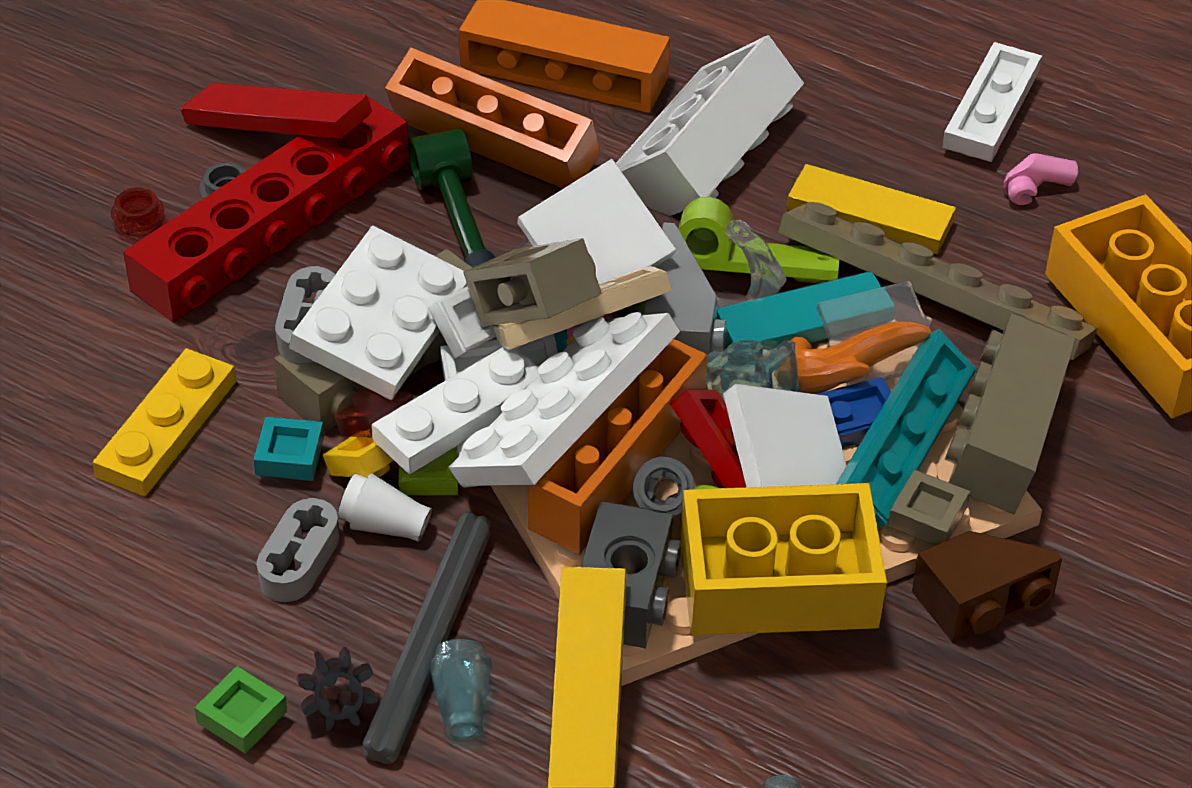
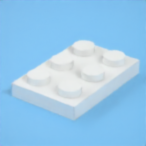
M372 225L292 332L289 349L392 400L440 331L428 306L467 287L468 285L463 274L464 271Z

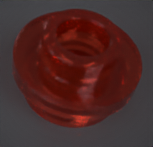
M142 187L130 188L121 192L116 197L114 206L111 209V220L114 228L120 233L130 236H145L154 232L162 226L166 217L165 208L161 200L157 198L153 191Z

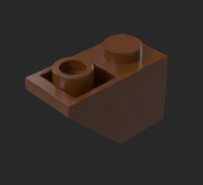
M967 531L918 553L912 593L951 642L954 643L974 633H987L1004 619L1024 610L1035 611L1047 604L1055 594L1062 557L1056 550Z

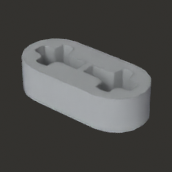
M308 266L293 273L288 280L276 320L275 331L278 352L290 362H313V360L289 349L292 332L335 276V273L327 268ZM312 292H317L314 303H306V298H310Z
M308 498L292 504L287 509L259 553L256 562L260 590L266 597L273 601L285 603L296 601L304 597L311 590L340 539L337 511L332 504L323 499ZM302 529L310 530L305 539L302 538ZM292 560L295 561L296 571L287 570ZM275 572H276V573H283V575H282V576L275 575Z

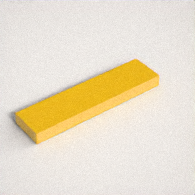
M561 566L548 788H616L627 588L626 569Z

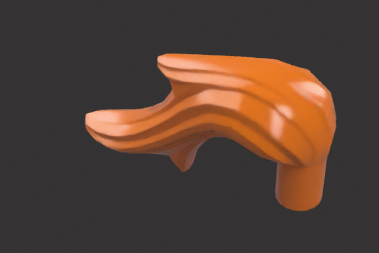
M891 322L864 330L839 344L824 349H811L810 343L805 338L794 337L790 340L785 353L780 356L777 374L785 387L791 391L819 394L868 374L870 371L869 367L927 340L931 331L926 325L916 322Z

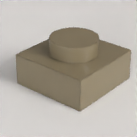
M914 469L890 510L888 526L935 545L950 539L968 507L970 491Z

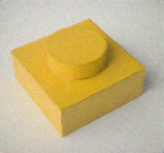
M363 428L323 454L331 476L352 477L354 474H358L367 478L372 473L377 477H381L390 470L389 463L394 461L373 441L372 428Z

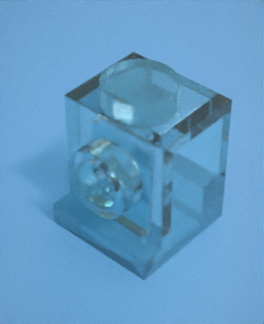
M742 340L730 344L723 352L711 351L707 356L706 383L708 390H717L724 402L723 393L735 384L799 392L795 342L784 340L773 349L762 347V344L757 341Z

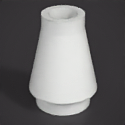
M372 473L367 478L354 474L344 492L338 518L350 522V529L406 537L420 542L427 528L432 508L419 504Z

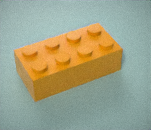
M1146 194L1055 226L1045 275L1077 312L1083 316L1084 320L1098 328L1096 331L1098 336L1171 419L1192 411V242Z

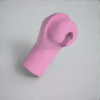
M1038 153L1030 154L1007 173L1003 185L1004 192L1009 196L1012 203L1016 205L1029 204L1033 201L1031 196H1036L1038 192L1037 187L1044 181L1065 186L1073 185L1077 178L1078 165L1073 160Z

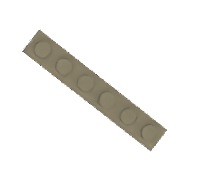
M807 202L783 214L778 230L779 234L867 272L872 271L876 276L1001 330L1005 329L1013 313L1075 338L1070 356L1071 360L1076 359L1091 348L1098 328L1083 322V316L1073 309L1063 306H1052L1051 308L1032 300V294L1021 287L1010 284L998 286L982 279V273L974 267L961 263H953L951 265L933 258V252L922 245L910 242L897 243L884 237L885 232L875 225L865 222H855L853 224L836 217L837 211L822 203Z

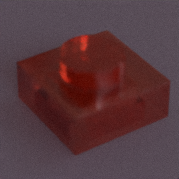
M370 389L357 393L352 397L353 405L334 414L341 436L373 438L372 424L412 401L413 396L411 392H397L392 400Z

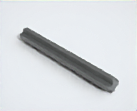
M467 512L459 518L363 741L365 748L364 756L372 762L379 761L382 764L390 765L399 756L490 538L491 531L489 527L491 523L484 515L476 516L471 512Z

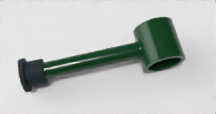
M458 128L409 138V159L416 186L419 190L432 187L440 188L466 257L464 262L473 268L494 259V254L485 248L460 183L472 179L471 154L463 129Z

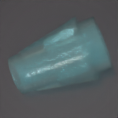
M455 639L441 643L435 649V658L429 663V670L444 724V734L453 739H471L479 736L483 731L482 722L484 720L492 661L485 655V647L474 640Z

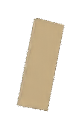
M647 266L600 283L601 295L551 318L492 325L498 343L510 350L673 291L667 272L656 267Z

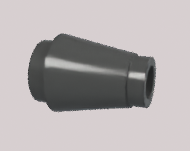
M657 457L647 461L637 471L633 482L634 497L640 508L671 513L673 517L682 513L683 490L695 489L694 479L690 470L681 461L671 457ZM664 480H672L678 486L677 496L675 498L669 497L666 502L659 500L656 494L658 485Z

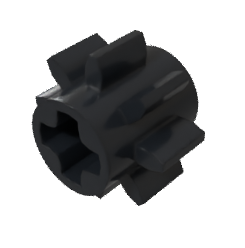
M347 647L342 648L338 658L327 660L320 652H315L314 658L317 667L312 675L303 673L297 676L298 686L304 690L313 691L312 695L302 701V712L304 715H307L319 709L323 714L325 729L329 731L333 728L335 720L349 718L350 722L355 726L360 725L357 711L360 709L362 702L367 704L377 702L375 691L361 686L362 682L368 680L373 675L371 665L364 663L354 668L351 664V656ZM337 677L345 678L350 691L340 690L337 699H328L325 687H333Z

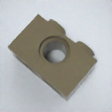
M583 238L514 249L463 272L482 326L548 319L602 294L596 277L594 260L588 253Z

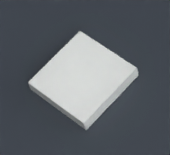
M610 159L520 215L517 224L533 246L583 238L588 253L594 260L596 277L599 284L647 266L656 267L672 257L676 251V248L613 159Z
M735 384L723 393L746 487L828 485L837 483L847 465L828 396Z

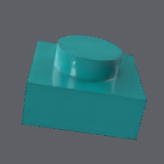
M265 417L253 459L255 475L314 481L325 438L323 422Z

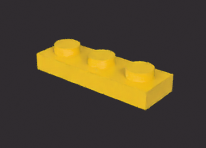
M185 348L94 459L92 464L95 478L146 497L237 382L235 366Z

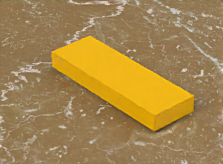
M805 164L788 194L786 210L790 211L807 202L822 203L837 211L836 217L853 224L855 222H865L881 228L885 232L884 237L900 244L905 242L916 243L930 249L934 254H938L954 222L956 211L954 206L809 164Z

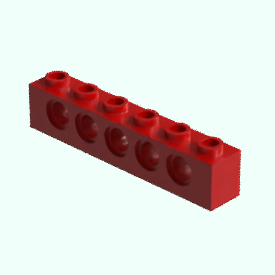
M368 97L372 112L342 139L299 135L123 251L130 292L171 322H176L409 162L407 121Z

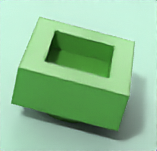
M236 666L194 709L198 724L246 754L287 712L285 695Z

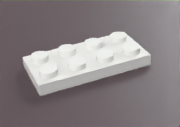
M635 312L625 317L604 319L601 316L581 324L574 331L573 336L575 339L563 352L555 354L544 361L537 370L539 376L526 389L513 394L502 404L500 416L489 427L475 432L465 441L463 445L465 451L449 466L461 486L534 485L680 332L669 313L641 315V313Z

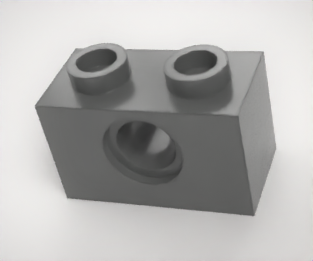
M600 501L581 567L626 569L624 645L646 649L652 624L661 626L664 624L669 601V588L662 586L665 576L676 577L682 541L672 539L673 514Z

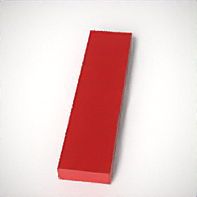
M211 83L180 108L185 123L190 125L334 139L345 137L372 112L367 95Z

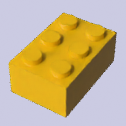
M870 483L683 490L680 541H682L681 552L691 636L879 628L887 580Z

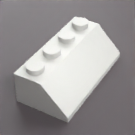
M767 35L702 66L615 164L644 205L665 215L671 216L683 211L690 202L697 198H716L719 194L716 189L719 183L730 178L742 168L744 161L741 157L768 137L769 132L766 128L770 123L780 119L793 107L791 98L802 87L804 82L771 37Z

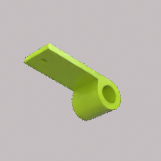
M712 197L697 198L690 202L683 210L678 230L701 269L794 277L795 281L824 283L827 280L838 279L840 260L812 247L733 240V214L729 207L719 199Z

